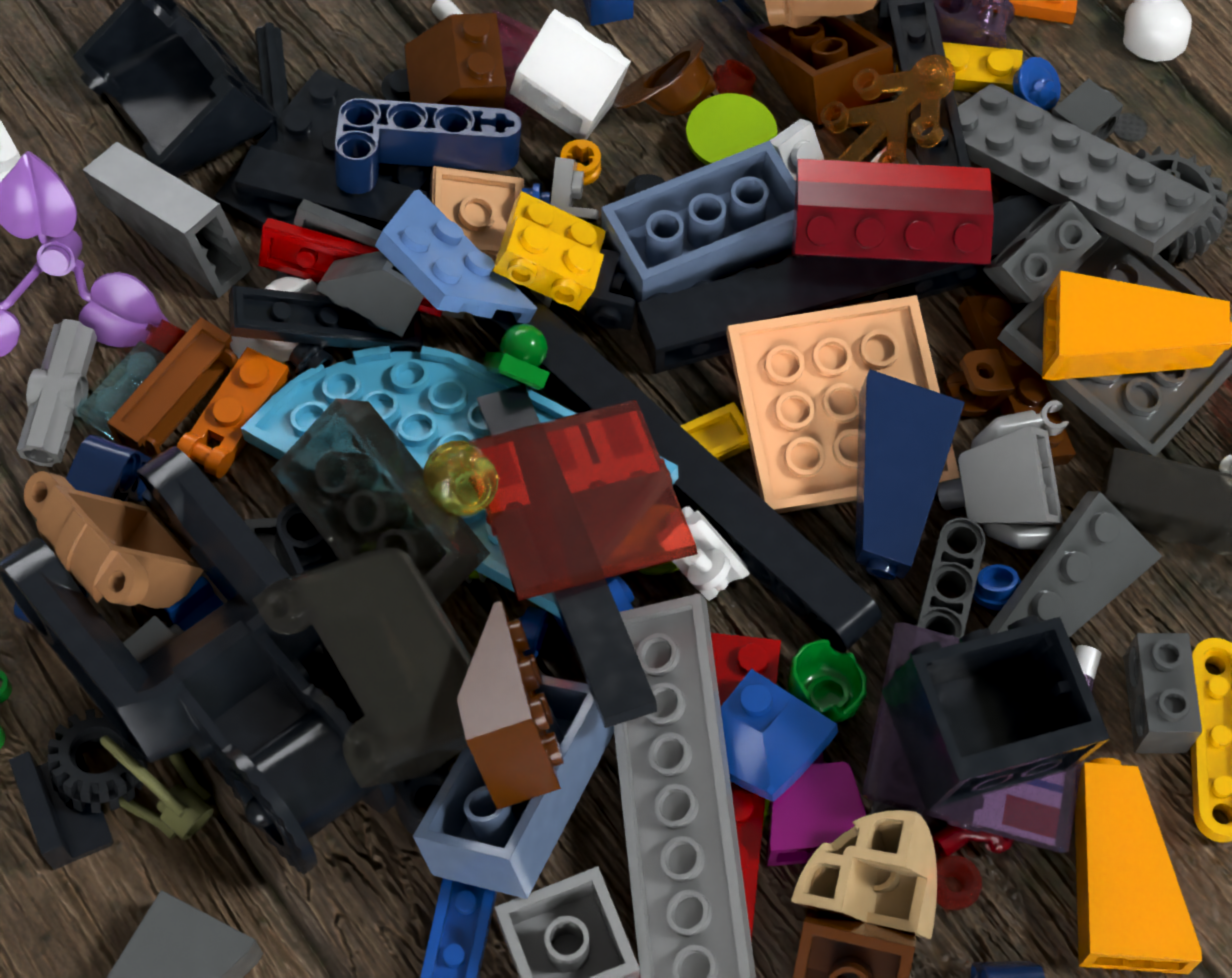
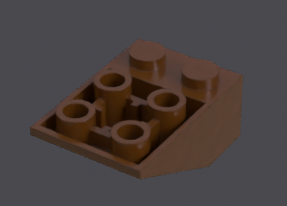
M502 601L496 602L492 606L457 697L466 742L497 810L561 789L555 766L564 764V758L555 732L546 734V730L550 729V724H553L554 721L544 692L538 694L535 692V689L543 685L534 654L524 657L523 651L529 650V645L522 623L519 618L512 621L509 620Z

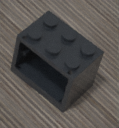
M1036 615L1025 617L1010 624L1007 627V631L991 634L988 628L979 629L961 637L958 644L943 648L938 641L930 642L910 651V658L907 662L894 670L895 676L884 687L882 694L926 811L1070 771L1110 739L1061 617L1041 622Z

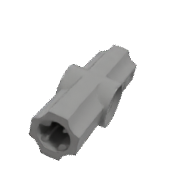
M63 319L61 323L54 324L41 369L35 368L28 379L26 391L28 413L16 450L20 458L27 459L35 465L52 467L53 464L62 462L74 417H80L86 408L88 399V380L86 375L97 336L93 328L83 325L80 321Z

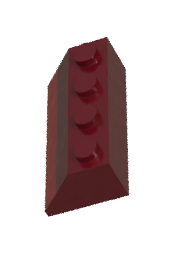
M797 159L792 255L975 265L991 264L994 210L990 168Z

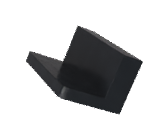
M29 751L9 759L41 855L54 870L113 845L114 839L102 806L101 813H92L90 803L86 802L83 811L73 808L72 798L67 803H64L59 798L58 790L54 791L48 762L39 765ZM81 754L77 765L83 772L89 773L84 757Z

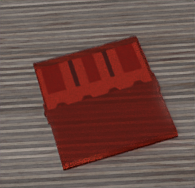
M635 399L465 441L467 453L484 500L486 522L490 526L492 535H496L518 601L698 554L695 541L674 493L670 471L667 469L664 459L660 458L638 402Z

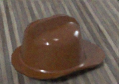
M698 39L684 46L668 61L627 86L616 97L613 105L617 109H622L644 101L660 113L672 116L685 114L694 109L716 87L713 77L699 56L703 50L704 42Z

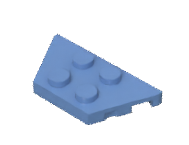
M420 190L413 191L382 230L375 244L378 250L437 310L455 313L468 312L474 316L492 318L498 309L512 312L517 323L523 324L529 323L537 310V307L508 278L492 272L495 266L492 258L481 252L464 235L461 227L450 221Z

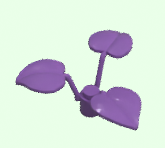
M30 151L25 152L20 157L15 166L0 182V224L10 234L18 238L29 239L38 235L39 241L42 244L37 251V262L10 295L0 303V357L7 355L18 343L21 332L18 319L7 309L19 299L43 271L52 276H64L71 271L74 272L79 295L83 300L87 301L80 311L79 321L83 325L94 329L97 336L96 341L113 347H132L145 344L163 334L168 329L170 322L162 313L149 288L134 276L121 272L107 273L95 280L91 292L87 289L83 273L85 264L78 259L82 251V240L73 230L77 221V208L74 198L54 170Z

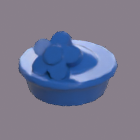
M1041 57L1028 58L1022 63L1013 77L1014 94L1045 111H1049L1056 106L1061 92L1060 79L1055 68Z

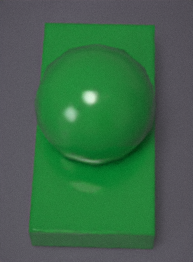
M514 325L502 337L500 352L487 351L482 365L487 368V371L501 374L519 384H524L527 388L543 389L550 372L538 367L541 366L547 355L546 338L533 325Z

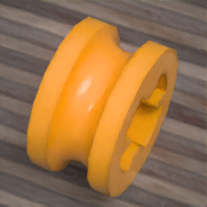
M576 139L568 142L562 148L560 158L578 159L582 163L589 160V165L585 167L583 164L577 163V171H584L583 186L591 184L598 179L601 173V152L597 145L585 139Z

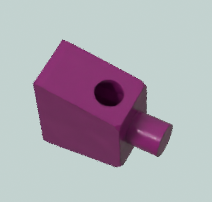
M822 752L790 788L774 802L770 801L767 866L806 864L823 843H832L843 833L855 826L853 821L867 816L849 763H824Z

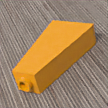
M1060 270L1044 295L1042 379L1052 381L1211 367L1221 354L1232 346L1230 301Z
M1096 758L1089 763L1084 762L1074 778L1079 967L1189 974L1202 962V950L1139 767L1121 765V761L1114 758Z

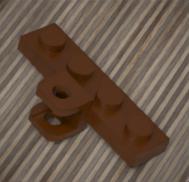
M1004 294L965 297L958 308L976 350L968 352L960 360L959 365L963 371L949 375L943 383L947 396L965 402L961 416L965 417L994 415L999 408H1001L1004 416L1029 410L1035 411L1036 414L1040 413L1046 403L1053 401L1044 379L997 339L1002 330L1016 317L1010 301ZM960 389L969 390L974 400L965 399L960 394ZM1058 411L1047 413L1049 421L1055 424L1062 423ZM1066 429L1056 436H1049L1053 465L1068 464L1076 453Z

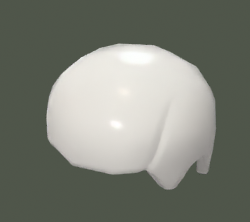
M1135 0L1131 3L1125 15L1123 43L1127 49L1140 58L1155 62L1173 60L1183 53L1187 47L1192 28L1191 14L1181 0Z

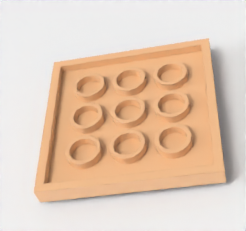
M917 295L729 325L726 330L760 496L778 514L857 501L859 393L869 369L940 393ZM952 444L939 483L960 478Z

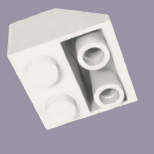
M554 9L516 70L509 93L574 138L586 140L612 107L631 61L624 57L615 46L602 42L586 31L580 22L574 18L566 17Z

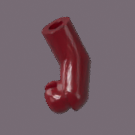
M971 812L963 813L931 835L936 852L944 859L970 841L985 842L987 850L996 854L1007 851L1014 842V837L971 826Z

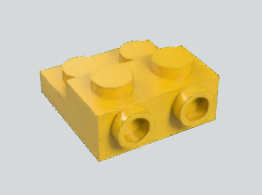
M521 191L513 204L492 272L508 278L518 285H523L543 294L559 304L567 305L579 311L595 290L604 257L600 251L606 230Z

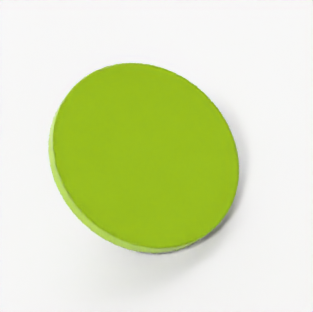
M736 93L719 94L705 99L693 109L686 125V139L689 148L706 165L767 142L777 136L776 121L769 109L752 97Z

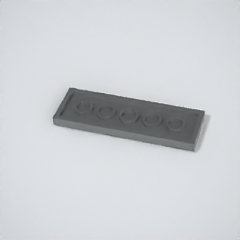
M992 83L957 107L970 161L983 168H990V171L1052 205L1072 201L1093 227L1151 258L1212 211L1213 195Z

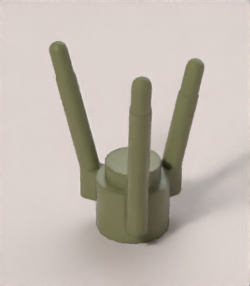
M107 735L101 737L100 743L160 799L156 808L161 812V815L133 799L128 803L122 796L119 797L120 807L156 826L170 840L178 835L183 841H186L206 824L214 811L207 803L212 798V795L199 784L180 752L168 756L188 788L184 789L181 785L177 784L168 790Z

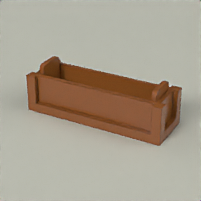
M200 317L109 419L107 424L115 442L137 450L152 459V455H159L161 453L159 447L229 367L233 368L238 361V356L234 354L230 347V343L233 341L232 337Z

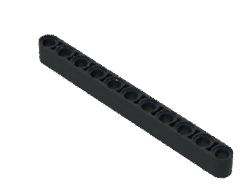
M512 282L537 307L531 321L526 324L533 325L539 329L547 341L548 350L546 358L541 366L538 367L550 372L545 386L573 412L596 424L637 415L651 452L678 465L679 478L665 493V496L680 510L689 506L694 512L699 510L745 562L750 574L821 639L829 640L830 646L834 650L845 653L882 618L878 605L860 586L525 286ZM497 309L492 318L474 316L472 314L478 325L499 344L508 329L514 325L523 324L517 323L513 313L510 311Z

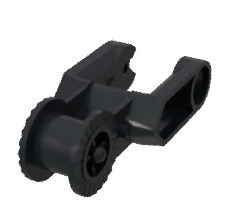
M171 446L136 471L147 488L141 496L146 505L188 549L193 559L204 570V573L228 602L139 663L113 632L108 622L84 596L57 556L38 537L19 546L0 559V579L34 628L131 748L149 763L189 748L201 761L209 757L224 775L225 782L232 787L234 797L242 802L247 821L265 833L268 843L277 848L279 855L286 858L290 866H294L297 872H302L304 875L318 864L316 854L309 839L360 800H363L377 812L386 813L397 804V796L394 794L395 787L389 782V774L382 769L380 758L372 753L369 742L359 734L357 726L347 719L344 710L336 707L333 699L325 696L322 689L315 688L314 684H309L311 677L303 664L325 638V633L296 582L196 464L179 448Z

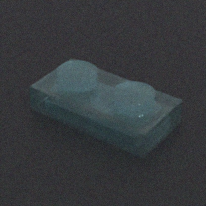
M139 341L78 409L81 419L114 440L107 422L166 356Z

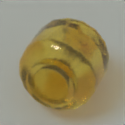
M449 441L438 446L429 455L424 465L423 479L428 492L446 512L454 515L469 516L484 510L493 501L498 490V474L494 464L476 445L467 441Z

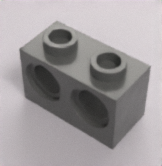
M1072 201L1052 205L991 261V264H988L982 270L1013 305L1033 302L1053 283L1060 270L1066 271L1101 236Z
M1137 633L1123 656L1134 753H1187L1202 733L1189 633Z

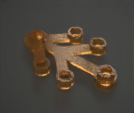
M929 55L919 60L912 70L885 75H879L872 68L859 71L853 79V87L863 100L876 99L881 93L904 92L895 101L846 108L842 102L833 101L825 105L821 110L820 119L831 133H840L849 127L871 124L837 159L827 158L825 160L861 162L887 136V148L879 157L878 163L900 161L899 164H909L906 159L908 115L920 102L921 117L917 118L912 124L911 133L916 142L923 148H931L937 145L943 137V129L939 124L940 102L942 98L951 92L955 82V68L951 61L943 55ZM874 81L871 86L863 88L867 82ZM841 113L837 120L831 121L833 116ZM933 127L929 134L921 136L925 129Z

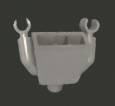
M1054 400L1046 403L1038 414L1033 410L997 417L992 420L972 440L971 449L959 454L958 463L961 478L939 483L938 496L943 509L947 511L966 507L967 518L975 521L978 525H982L988 537L1016 549L1045 550L1058 533L1057 528L1053 525L1063 524L1049 436H1056L1062 433L1069 421H1063L1060 424L1052 423L1047 418V413L1061 410L1063 404Z

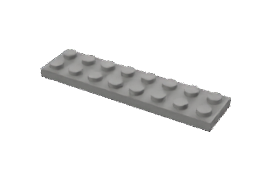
M699 593L621 611L619 613L657 702V712L614 725L640 978H756L707 600Z

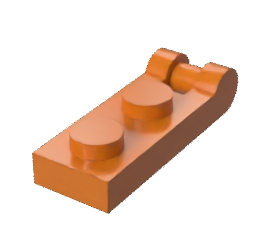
M246 347L191 431L186 432L180 438L176 447L183 451L193 462L203 465L206 473L218 479L222 478L247 443L244 440L241 427L285 385L291 376L289 367ZM211 438L221 442L219 446L214 448L207 446Z

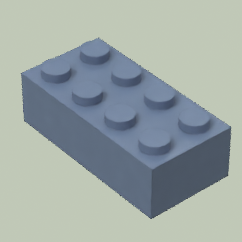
M769 140L601 207V228L606 230L603 242L608 250L620 253L619 271L626 273V283L637 303L645 301L657 293L664 292L670 294L691 288L700 281H715L792 249L796 182Z
M541 675L543 685L535 689L536 694L544 692L554 721L553 724H550V729L546 730V734L555 732L564 758V764L555 766L561 787L559 790L497 810L467 743L465 744L413 835L433 876L528 899L614 734V726L604 727L588 684Z

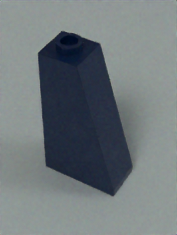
M869 369L859 393L855 562L866 566L865 570L875 577L894 580L896 576L903 579L912 567L965 402Z

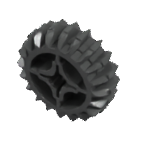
M1160 146L1153 150L1151 155L1141 148L1135 154L1136 157L1214 196L1212 211L1158 253L1169 264L1174 262L1176 257L1187 263L1193 258L1194 254L1202 256L1208 250L1210 244H1213L1219 238L1222 231L1221 227L1224 226L1228 216V209L1226 208L1228 193L1221 191L1222 178L1210 177L1212 173L1211 165L1199 167L1196 164V154L1189 159L1180 157L1178 148L1171 155L1165 154Z

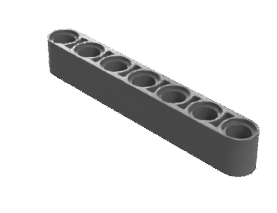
M968 518L952 519L943 526L932 556L909 653L921 645L932 642L926 633L938 632L944 635L949 643L941 644L942 648L958 644L959 639L964 636L985 547L983 529L973 520ZM960 544L964 546L969 551V553H957L953 551L949 547V545ZM938 588H950L959 597L955 599L944 597L938 592ZM893 720L869 815L884 811L904 810L914 811L922 816L924 803L917 785L910 788L901 787L891 777V774L897 771L906 772L913 777Z

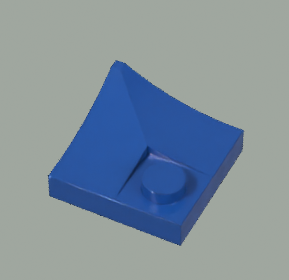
M753 669L747 673L721 706L730 781L772 802L780 797L804 774L838 733V727L835 722Z

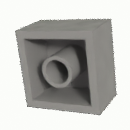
M599 866L531 892L528 899L518 897L494 907L499 926L519 978H640V968Z

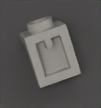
M556 157L550 205L587 222L588 220L598 221V210L572 207L573 198H582L584 171H577V162L574 159Z

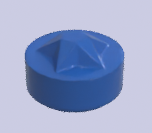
M529 606L525 614L519 617L529 645V650L523 651V655L525 657L534 654L536 658L542 648L550 616L548 611Z

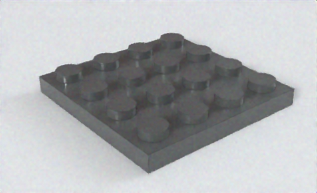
M1103 231L1100 233L1101 238L1066 270L1072 273L1211 298L1160 255L1157 254L1151 258ZM1049 287L1035 301L1030 302L1002 330L997 338L1041 376L1043 365L1044 295ZM1232 346L1229 350H1225L1211 367L1047 381L1142 462L1148 465L1232 374Z

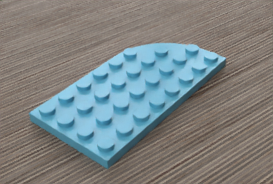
M390 345L352 351L354 357L352 359L336 363L327 368H324L321 364L316 369L310 368L301 373L274 394L241 427L244 440L561 618L517 505L508 507L505 515L492 518L471 457L495 450L478 409L477 397L521 384L501 374L487 371L484 365L474 360L442 349L422 346L421 352H391ZM526 387L546 437L597 425L593 421ZM652 452L661 475L648 478L643 474L631 476L627 484L611 488L598 484L591 486L587 494L572 497L601 570L679 478L678 465Z

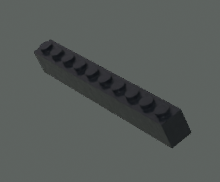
M1032 193L1024 196L1011 195L993 204L994 221L991 261L1052 204ZM795 255L775 265L760 269L747 268L735 276L717 281H700L691 288L670 294L664 292L654 294L645 301L638 302L637 328L653 370L657 374L730 353L726 335L729 325L846 307L868 300L871 303L917 295L919 300L990 280V278L982 270L987 265L819 256L802 257Z

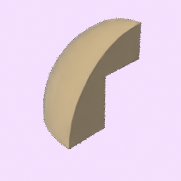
M904 810L884 811L853 821L855 825L853 828L843 833L832 843H823L811 856L800 874L791 902L829 915L916 934V937L931 940L937 899L936 855L930 830L925 820L917 812Z

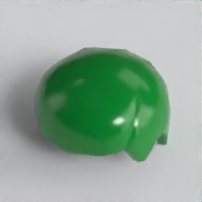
M821 639L803 644L792 658L788 692L833 722H841L854 716L867 696V677L859 664L856 663L853 653L842 654L836 652L831 648L829 640Z

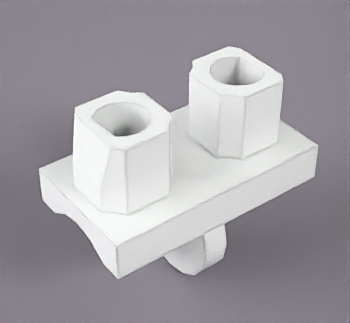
M690 506L684 507L668 518L665 522L667 531L656 538L659 548L708 601L715 598L719 591L724 590L728 583L737 579H743L750 574L745 562L700 511L694 512Z

